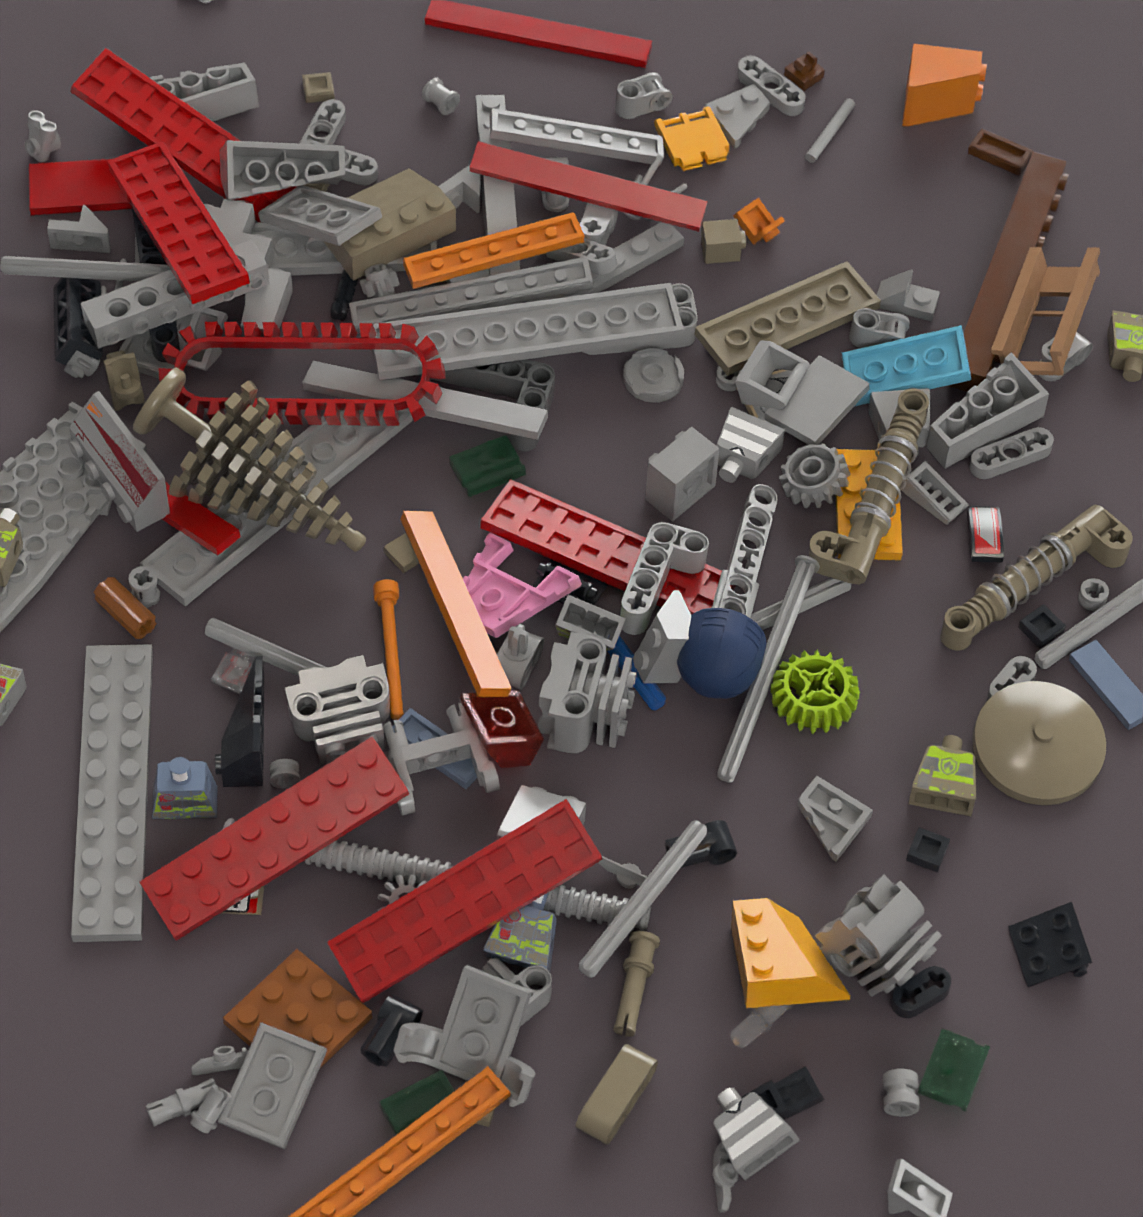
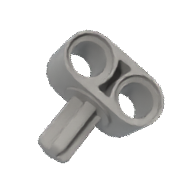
M519 624L517 627H510L508 635L497 654L510 686L520 690L523 689L542 653L545 641L540 636L526 632L525 626Z
M491 958L484 965L483 972L532 990L521 1026L550 1002L552 977L545 967L539 965L530 966L520 974L515 975L499 958ZM537 984L541 985L543 988L540 990H533L529 988V986Z

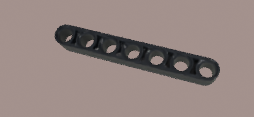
M132 208L139 262L167 265ZM176 320L149 329L153 355L160 362L168 363L162 355L167 343L180 351Z

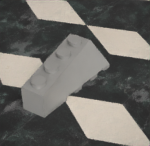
M226 141L220 150V172L227 201L309 183L338 184L345 176L344 146Z
M1011 352L1004 358V362L998 368L994 367L987 374L985 380L978 386L974 385L967 392L965 398L959 403L956 402L931 424L926 448L946 469L972 455L976 449L992 444L1044 417L1049 393Z

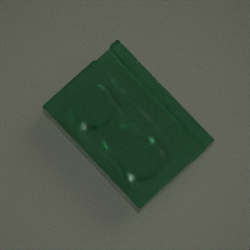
M506 435L449 456V464L462 486H465L469 497L507 483L510 479L514 480L526 475V467L520 462V457Z
M942 1028L920 1083L918 1094L949 1106L952 1104L959 1106L962 1111L966 1112L990 1046L978 1045L975 1043V1040Z

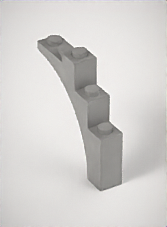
M227 199L223 200L221 208L204 204L231 247L253 239L268 266L270 284L258 290L245 293V308L241 321L242 337H245L243 322H256L261 330L260 337H264L262 322H275L280 329L293 292L291 272H286L279 268H270L274 258L272 238L261 234H252L256 223L253 204L242 200L227 201Z

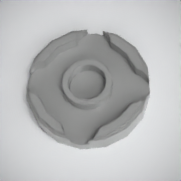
M647 348L634 353L632 358L625 363L623 382L627 391L635 398L645 402L659 403L670 400L679 393L684 383V367L680 359L669 355L668 351L658 348Z

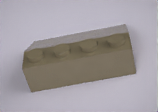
M409 168L348 197V199L379 207L382 213L381 219L340 246L323 242L352 280L364 276L365 270L373 265H386L455 232L456 207L438 186Z

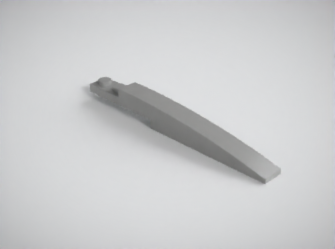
M476 95L475 108L478 141L511 150L510 141L490 138L492 108L506 110L505 96ZM481 175L485 236L517 228L514 183ZM520 260L489 268V276L520 270ZM517 302V303H512V304H507V305L520 304V303H522V302Z

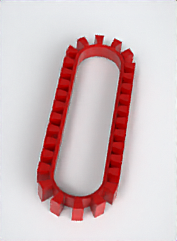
M205 321L207 337L197 339L191 326H188L179 331L187 345L179 351L167 343L162 352V355L169 364H173L174 368H179L183 372L192 356L208 348L404 350L414 354L422 363V377L418 386L409 395L400 399L265 398L270 405L268 414H265L266 418L270 420L273 414L276 413L282 425L281 409H286L284 416L290 425H303L301 410H305L304 417L309 425H322L320 410H325L324 418L328 425H341L339 410H345L343 417L348 425L361 426L359 410H364L363 418L367 426H380L378 411H384L382 417L387 426H400L398 411L409 408L410 414L414 422L426 416L422 406L418 403L422 397L425 396L437 405L443 394L439 384L430 382V378L446 379L445 367L441 358L427 361L439 354L433 341L426 335L415 346L414 344L419 338L415 327L403 323L401 339L395 338L396 332L392 323H379L381 338H375L377 332L372 323H359L361 338H356L357 331L353 323H340L342 338H337L338 331L334 323H320L323 338H318L319 331L314 322H301L303 337H299L300 332L295 322H282L283 337H279L280 330L275 322H262L264 337H260L261 330L256 322H243L245 337H241L242 330L237 322H224L226 337H222L223 330L218 322ZM158 368L159 381L161 382L173 369ZM183 386L176 402L184 406L189 401L186 409L201 420H203L204 408H208L207 416L211 420L217 411L224 414V409H226L224 403L228 398L195 396ZM258 398L255 399L252 405L254 408L258 404Z

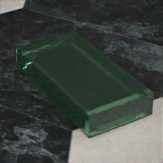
M440 1070L379 1101V1106L397 1135L455 1090L444 1072Z

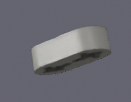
M1017 656L1011 659L992 681L988 691V700L1007 686L1020 682L1034 681L1037 672L1035 662L1025 656ZM1022 669L1027 671L1026 674H1021L1017 680L1014 678L1016 671L1020 672Z

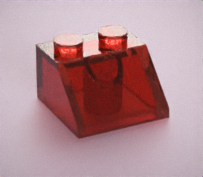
M511 690L508 697H478L477 693L461 694L459 699L480 741L501 768L530 766L544 738L519 690Z

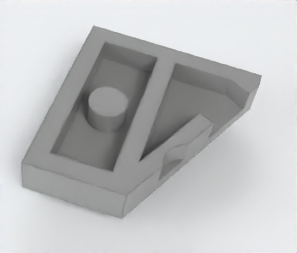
M754 83L706 104V107H711L726 139L734 148H737L747 131L751 132L756 126L757 121L762 119L769 111L770 101Z
M818 776L813 779L801 794L797 803L807 822L835 862L838 861L869 821L873 812L871 808Z

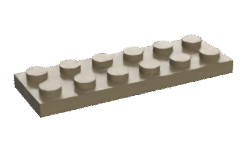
M846 261L695 327V336L728 376L743 369L760 340L771 341L787 350L852 321L855 312L859 309H879L881 300L849 262Z

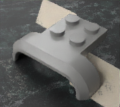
M467 965L462 971L443 1030L420 1023H405L401 1026L393 1051L401 1063L407 1061L424 1063L467 1081L488 1066L510 1091L511 1097L508 1098L510 1100L509 1106H517L527 1100L535 1077V1072L531 1067L510 1056L532 990Z

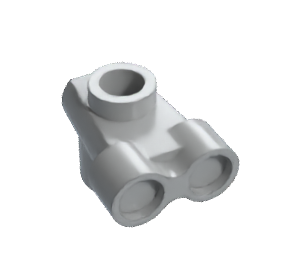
M31 111L28 114L27 124L29 139L25 141V148L28 154L33 156L38 162H45L49 159L51 152L60 149L61 140L56 131L57 126L55 123L45 120V115L41 111Z

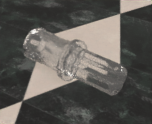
M792 1005L751 1009L750 1016L731 1031L730 1037L733 1043L740 1048H745L763 1031L769 1032L772 1029L771 1024L786 1011H789Z

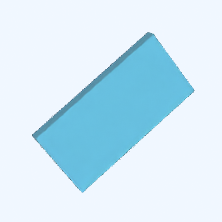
M961 325L842 353L844 369L870 383L869 391L855 406L870 403L871 392L906 390L910 388L934 389L972 380Z

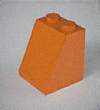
M913 44L902 126H912L973 113L975 101L981 102L983 84H979V81L984 82L987 64H981L983 52Z

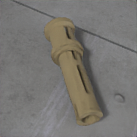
M634 931L630 934L629 941L632 944L630 954L623 963L624 971L627 975L613 1031L622 1035L624 1025L627 1022V1037L634 1036L636 1033L646 979L654 972L655 967L652 964L655 949L660 945V938L646 931Z

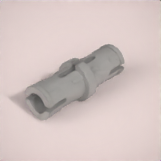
M209 1079L186 1090L182 1088L177 1089L175 1094L147 1104L146 1109L152 1125L157 1126L180 1115L185 1117L191 1115V1111L201 1106L211 1090V1086L216 1085L214 1079Z

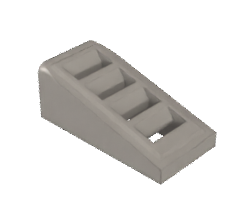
M926 461L905 477L906 486L902 491L946 525L969 506ZM920 480L925 483L923 486L919 483ZM930 488L934 490L931 495L927 492ZM940 495L945 498L940 503L935 500ZM949 503L953 504L955 507L949 512L944 509Z

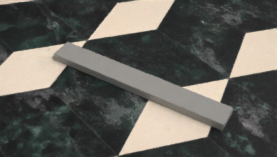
M587 256L352 302L349 305L352 323L357 334H359V323L376 324L491 308L594 288Z
M317 361L312 362L302 382L303 390L344 399L381 400L403 398L414 391L419 384L398 378L379 380L378 374ZM440 388L443 394L437 405L425 396L418 402L422 406L425 415L429 417L536 440L539 439L548 419V410L445 388ZM409 408L404 409V410H400V411L410 412V411H409Z

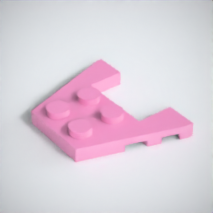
M492 533L486 536L484 540L486 546L482 553L476 554L473 560L474 567L470 575L463 578L487 634L495 638L509 631L511 626L519 625L582 585L578 575L560 566H557L537 587H533L496 569L514 550L509 541Z

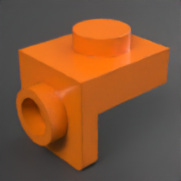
M759 198L733 215L734 219H738L739 226L745 231L753 245L761 239H764L766 243L780 233L778 227L785 222L782 216L774 220Z

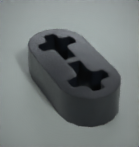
M931 966L912 976L902 986L898 985L894 989L891 999V1008L894 1013L902 1018H912L948 996L952 983L949 972L940 966ZM930 979L934 982H942L940 989L936 985L926 989ZM902 996H904L906 999H910L911 997L915 996L913 1005H910V1003L908 1002L902 1004Z

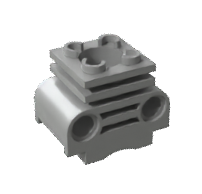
M571 631L567 645L556 642L553 645L550 656L551 671L543 682L539 695V707L542 710V716L539 719L538 732L550 734L547 744L548 749L567 753H579L588 747L595 723H597L596 744L603 745L607 726L610 725L609 747L616 748L618 736H625L628 721L623 719H626L627 709H632L635 697V690L630 689L635 685L637 672L631 671L632 658L625 657L621 676L618 677L619 655L613 654L606 675L605 643L595 636Z
M364 655L346 659L333 667H312L298 671L300 684L285 687L293 730L300 739L315 742L320 765L329 764L372 736L381 750L385 749L382 723L390 714L389 684L383 663L366 667Z
M882 875L871 887H864L847 902L846 908L842 913L843 916L827 923L815 937L823 944L820 950L826 959L842 974L851 977L871 966L858 980V983L864 986L880 977L867 991L871 996H874L881 991H884L886 994L896 987V983L902 986L915 973L912 967L920 960L925 962L935 953L937 949L933 945L942 935L936 931L918 941L932 926L927 920L909 931L924 914L922 903L901 880L893 884L885 875Z

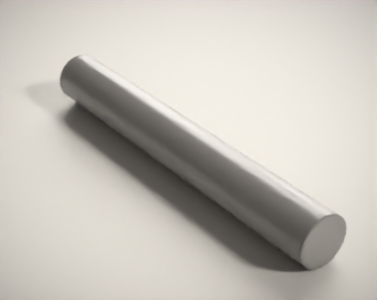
M852 99L844 101L807 152L805 158L808 162L814 163L854 109L855 102Z

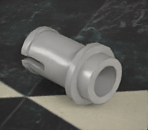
M216 1085L211 1086V1090L198 1111H193L191 1114L193 1119L190 1123L198 1130L207 1134L211 1129H216L218 1126L216 1120L232 1098L226 1090L221 1087L218 1088Z

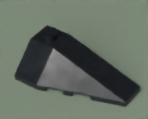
M263 656L255 657L221 741V754H215V773L222 774L223 787L263 786Z

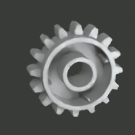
M823 443L821 445L809 444L808 446L798 448L792 455L787 456L786 465H781L783 475H780L779 478L786 497H791L795 505L802 500L804 508H808L811 502H815L817 508L821 507V501L826 500L829 504L833 503L831 496L834 494L842 496L841 487L849 485L847 477L850 476V472L844 455H838L835 447L830 449Z

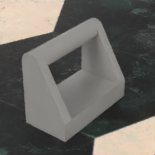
M760 340L735 380L741 403L784 409L809 368V362L771 341ZM775 369L792 371L779 394L764 387Z

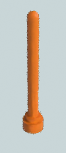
M385 579L373 585V595L382 612L386 670L390 696V716L392 720H399L404 713L394 606L400 595L398 583L394 580Z

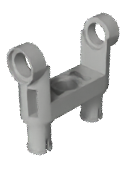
M458 703L460 710L458 713L455 704L446 711L454 733L417 743L408 744L403 728L404 725L400 720H394L395 733L390 721L382 726L389 747L387 759L409 791L408 796L397 802L402 816L415 812V801L412 793L414 788L409 774L471 758L479 785L484 787L485 792L489 793L500 790L496 768L493 761L488 759L479 730L472 726L466 704Z

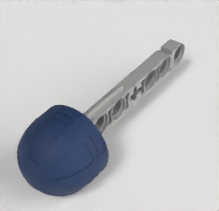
M764 484L753 486L745 501L744 513L740 519L727 570H722L712 608L702 609L691 615L689 639L684 643L677 659L678 669L683 680L696 693L707 698L728 699L746 691L755 680L761 668L766 650L765 634L761 627L751 619L759 588V583L756 580L773 520L772 516L778 501L776 492ZM755 496L764 497L769 504H761L756 500ZM749 518L758 519L763 526H755L750 522ZM743 540L752 541L757 549L747 547ZM743 559L748 560L745 569L742 568L741 562ZM730 585L741 587L745 594L735 593Z

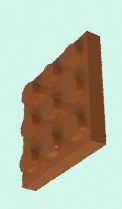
M296 949L223 1017L224 1025L249 1046L253 1042L260 1023H264L325 1047L327 1052L320 1066L321 1068L373 1018V1015L369 1008L301 951Z

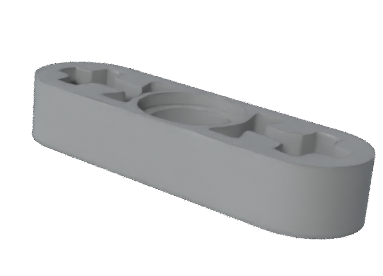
M746 56L739 61L737 76L746 86L755 83L770 101V104L785 115L796 116L803 112L805 93L758 57ZM771 82L777 84L779 87L776 89H768L764 86V84Z
M585 238L584 243L546 253L547 257L560 262L588 256L590 270L595 274H607L614 271L617 267L615 250L613 248Z
M1037 427L978 448L972 453L969 465L970 472L977 478L989 479L1046 458L1052 450L1053 435L1047 429ZM1015 449L1019 452L1020 456L1010 458L1003 451Z

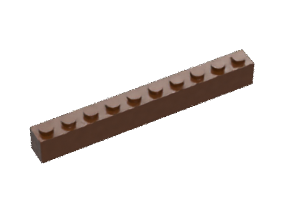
M1032 152L964 330L972 380L947 386L968 392L974 385L978 386L986 379L987 374L993 369L995 362L1001 363L998 355H992L991 348L1029 248L1042 247L1043 250L1046 237H1043L1042 234L1043 232L1049 233L1054 217L1050 213L1051 211L1057 212L1061 200V195L1058 194V191L1065 190L1069 174L1064 173L1067 161Z

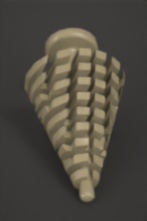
M175 367L162 379L137 415L133 424V430L139 434H147L154 429L163 417H166L196 439L195 443L198 452L195 455L189 450L180 465L183 473L180 477L174 476L169 488V495L184 497L188 493L186 488L189 484L194 487L197 485L195 489L191 488L188 501L203 503L202 499L204 496H210L214 492L215 495L208 503V507L219 510L222 505L225 506L231 500L227 513L238 516L250 506V499L252 497L256 499L261 493L259 500L253 502L247 519L259 521L265 516V511L268 507L272 508L279 499L276 504L277 508L270 514L266 525L279 527L283 519L287 518L293 509L296 508L297 510L292 516V521L286 527V531L297 533L309 519H312L313 523L305 537L317 539L324 529L327 528L331 532L327 536L325 543L336 545L341 540L354 552L362 549L366 542V536L358 530L355 531L349 527L353 521L349 513L346 511L339 520L334 518L341 505L336 495L323 508L320 506L324 495L329 490V486L324 479L317 486L315 485L307 496L304 495L309 488L308 485L317 473V469L311 462L305 466L302 474L299 473L292 481L293 473L297 468H300L305 458V453L300 446L295 447L289 453L290 457L286 462L282 461L277 466L280 458H285L292 445L293 437L287 429L276 437V431L282 423L276 413L273 414L270 420L266 418L261 423L262 417L268 414L270 405L264 397H259L255 408L252 406L258 391L252 381H246L242 384L240 396L234 392L224 403L227 413L224 415L217 411L208 425L176 402L185 384L186 374L181 369ZM273 442L274 446L271 450H269V447ZM237 486V487H239V488H238V490L236 491V493H235V495H234L233 490H234L235 487Z

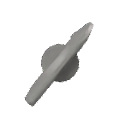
M602 856L603 860L598 862L604 869L615 874L618 882L624 888H634L636 885L641 886L647 878L641 874V870L635 864L626 863L621 865Z
M232 1046L218 1047L213 1051V1057L200 1059L192 1066V1074L201 1075L241 1068L249 1050L245 1047L242 1048V1052L235 1053V1049Z
M723 1142L717 1146L713 1155V1177L719 1212L728 1211L731 1202L730 1188L738 1180V1172L731 1163L727 1162L729 1156L726 1153Z

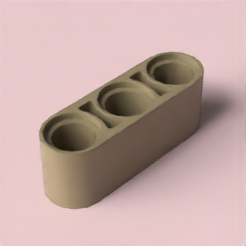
M626 1044L583 1107L577 1119L576 1128L606 1145L609 1144L652 1079L658 1066V1060Z

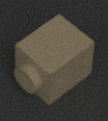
M738 219L702 222L700 242L705 264L740 261L741 249L746 248L745 231H740Z

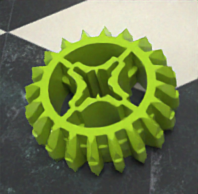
M818 649L814 652V655L810 656L804 650L800 658L792 654L789 662L782 661L779 670H776V673L773 675V683L770 690L773 707H777L779 717L787 716L786 722L788 726L797 723L799 732L804 727H809L812 735L816 732L817 728H821L827 733L830 725L839 729L842 721L848 722L851 714L857 709V700L860 695L857 676H852V666L843 667V658L836 661L832 660L831 652L826 657L820 656ZM831 684L837 688L840 697L834 694L835 690L830 687ZM790 687L796 689V694L800 696L799 699L792 694Z

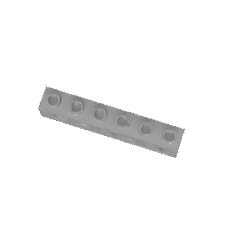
M251 239L231 247L246 269L250 284L214 296L206 301L191 304L172 271L168 270L82 302L84 322L98 349L269 285L268 266L254 240Z

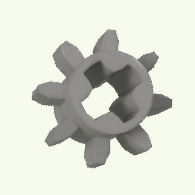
M376 264L367 268L364 272L366 279L360 280L363 293L367 294L368 298L395 294L394 287L400 285L396 271H392V268L387 269L385 264Z
M76 351L67 363L64 371L75 378L78 376L83 378L84 375L90 376L96 371L100 359L98 361Z

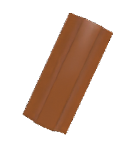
M107 577L105 581L98 584L93 592L95 600L135 639H143L148 633L152 632L157 624L155 622L156 616L115 577Z

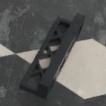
M61 277L54 286L55 361L66 365L76 351L98 361L102 357L103 347L98 349L86 324L83 322L82 319L84 317L81 307V301L85 302L101 296L100 281L96 279ZM83 286L91 289V291L88 292ZM85 337L90 344L82 341L81 338Z

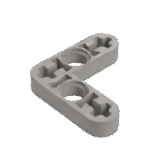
M333 99L323 102L299 144L333 145L346 121L345 105ZM318 131L329 133L328 136L323 138L316 137L314 134ZM344 149L345 176L342 180L359 185L374 183L378 178L377 161L370 156Z

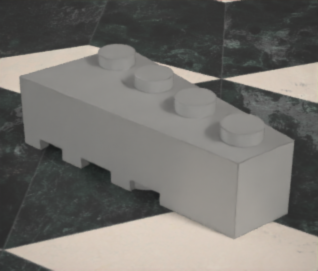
M245 63L207 68L206 73L203 74L192 71L180 72L181 77L163 79L162 75L151 76L153 81L211 121H217L259 107L255 78Z

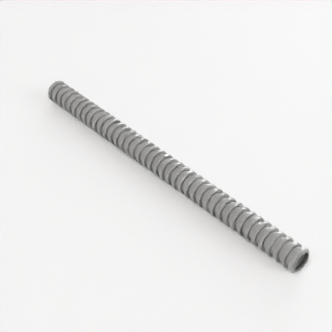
M229 818L225 822L223 829L234 823L235 820ZM337 840L304 860L307 865H311L314 862L317 867H321L324 864L327 869L336 867L337 871L346 869L347 873L357 871V875L361 876L363 873H367V876L370 878L377 875V878L380 880L387 877L390 882H393L397 875H402L404 882H409L410 875L414 874L416 875L415 883L419 885L422 881L426 880L428 882L453 867L450 862H446L444 865L441 864L440 860H435V862H431L430 858L420 860V857L416 855L414 858H410V855L407 853L399 856L397 851L389 854L387 849L379 852L377 847H373L370 850L367 845H363L360 848L357 843H352L350 846L347 841H342L340 844ZM561 885L560 888L556 887L548 892L544 911H554L557 916L564 913L567 918L574 915L577 920H581L584 917L587 922H591L594 919L597 920V924H602L604 921L609 926L629 899L624 898L621 901L618 900V896H613L611 899L604 893L601 897L597 896V892L594 891L591 894H587V891L584 889L581 892H577L574 887L567 890L566 886ZM651 906L631 931L634 928H638L639 931L647 930Z

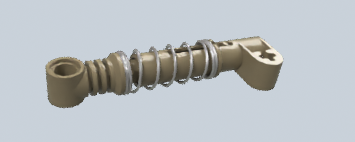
M910 388L904 390L899 395L897 407L888 432L882 435L877 445L878 449L875 450L877 460L870 464L872 474L865 477L867 487L859 492L862 500L855 504V509L851 514L850 525L852 527L848 537L831 531H820L811 538L809 557L815 559L820 565L819 571L816 573L851 584H862L866 581L881 538L887 535L891 527L890 518L895 515V504L899 503L901 499L900 491L906 486L905 477L910 474L911 463L915 461L918 445L916 443L921 429L926 423L929 406L928 396L923 391ZM836 554H841L840 560L835 559Z
M1092 505L1057 533L1052 532L1042 537L1040 546L1030 547L1028 549L1029 554L1025 557L1022 555L1018 556L1015 565H1006L1004 568L1005 572L1002 575L994 574L992 583H982L976 589L973 598H970L962 606L949 608L945 613L942 625L941 642L947 648L956 651L968 648L975 635L990 625L991 622L1001 621L1009 616L1010 613L1016 610L1017 604L1021 605L1027 602L1029 595L1038 594L1041 586L1049 585L1053 577L1061 576L1064 571L1070 569L1076 562V557L1085 550L1106 567L1116 568L1122 566L1127 560L1133 536L1131 531L1100 505Z

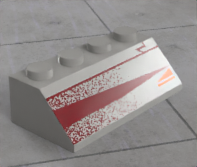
M99 391L94 393L70 425L71 441L68 444L73 455L77 459L81 457L85 462V469L91 479L95 480L97 478L101 483L100 487L105 498L109 502L112 500L115 502L118 514L123 522H130L136 532L170 514L165 477Z

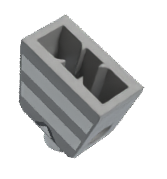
M731 407L717 443V447H719L718 465L722 466L719 470L720 477L730 483L735 482L739 474L750 479L757 478L782 450L785 429Z
M731 1087L724 1090L717 1097V1102L724 1112L715 1118L713 1122L734 1168L744 1180H747L800 1141L791 1127L755 1092L749 1093L742 1099L737 1091Z

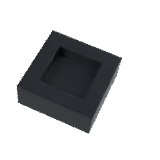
M1043 604L1021 619L1018 628L1041 649L1064 633L1066 625Z
M919 827L908 851L906 861L938 873L949 847L950 839Z

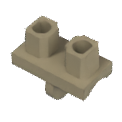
M123 350L106 356L107 360H103L115 411L121 410L129 404L145 403L134 353L125 354Z

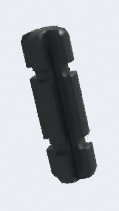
M345 269L342 271V280L339 281L334 297L335 302H333L330 310L331 318L344 321L347 318L349 312L347 309L350 308L349 303L352 302L355 292L354 287L357 286L358 279L352 280Z

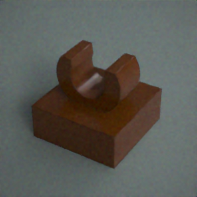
M809 51L784 69V76L803 91L823 79L825 69L817 64V57Z

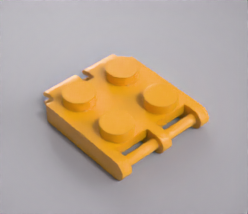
M710 106L704 107L703 111L688 115L684 112L679 113V117L663 121L661 118L654 120L656 131L659 136H663V145L674 167L680 166L682 171L702 167V159L705 160L707 165L727 160L729 143ZM700 117H705V118H702V119L690 121V120H692V119H696V118H700ZM680 123V124H678V125H674V126H670V127H665V126H668V125Z

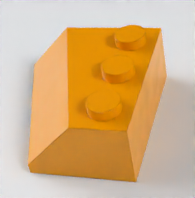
M768 898L733 901L731 929L746 1008L850 1000L849 992L798 916Z

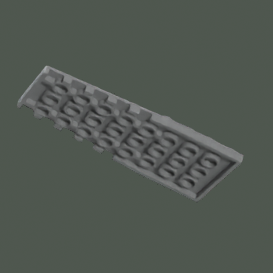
M74 402L68 405L69 410L60 419L53 418L47 424V430L37 439L32 437L26 442V449L15 459L10 457L2 464L3 470L0 472V513L4 508H9L19 515L20 520L16 526L21 532L23 548L5 587L0 586V633L43 587L109 502L101 490V483L97 478L95 480L91 479L85 469L83 459L81 457L77 459L69 447L68 442L71 441L69 427L83 409V407ZM136 439L137 442L144 449V451L147 453L145 443Z

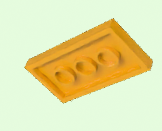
M837 449L838 455H844L850 472V476L847 477L849 485L841 487L843 495H836L837 534L847 537L852 527L850 525L851 514L855 509V504L862 500L859 492L867 487L865 477L872 474L870 464L877 460L875 450ZM900 501L895 504L896 513L890 518L891 527L887 535L881 538L874 560L902 559Z

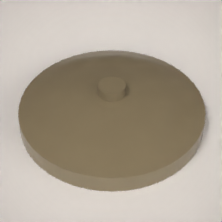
M1027 681L1012 684L1001 689L984 704L974 726L973 751L983 774L1001 792L1025 803L1054 805L1078 797L1094 783L1105 760L1106 737L1103 726L1094 710L1077 694L1056 684Z

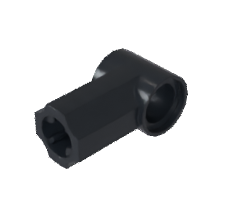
M715 820L705 824L707 827L706 836L681 868L709 861L712 865H721L733 860L738 852L727 822ZM680 836L665 840L666 852H668Z
M390 994L380 1008L376 1025L360 1048L361 1054L370 1063L378 1067H387L395 1055L393 1050L401 1026L405 1023H420L423 1009Z

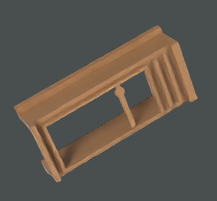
M1042 247L1029 248L991 348L992 355H998L1001 364L1004 362V358L1011 352L1018 358L1033 316L1062 317L1049 351L1053 362H1020L1032 375L1063 376V368L1095 279L1100 274L1097 262L1100 255L1099 248H1087L1081 267H1047ZM1041 296L1069 297L1064 311H1035Z

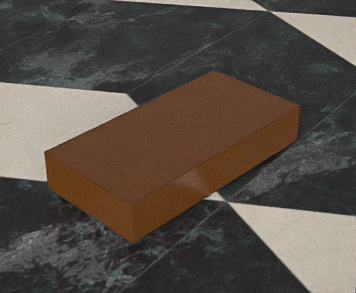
M981 128L969 145L967 153L1020 176L1029 163L1033 150Z

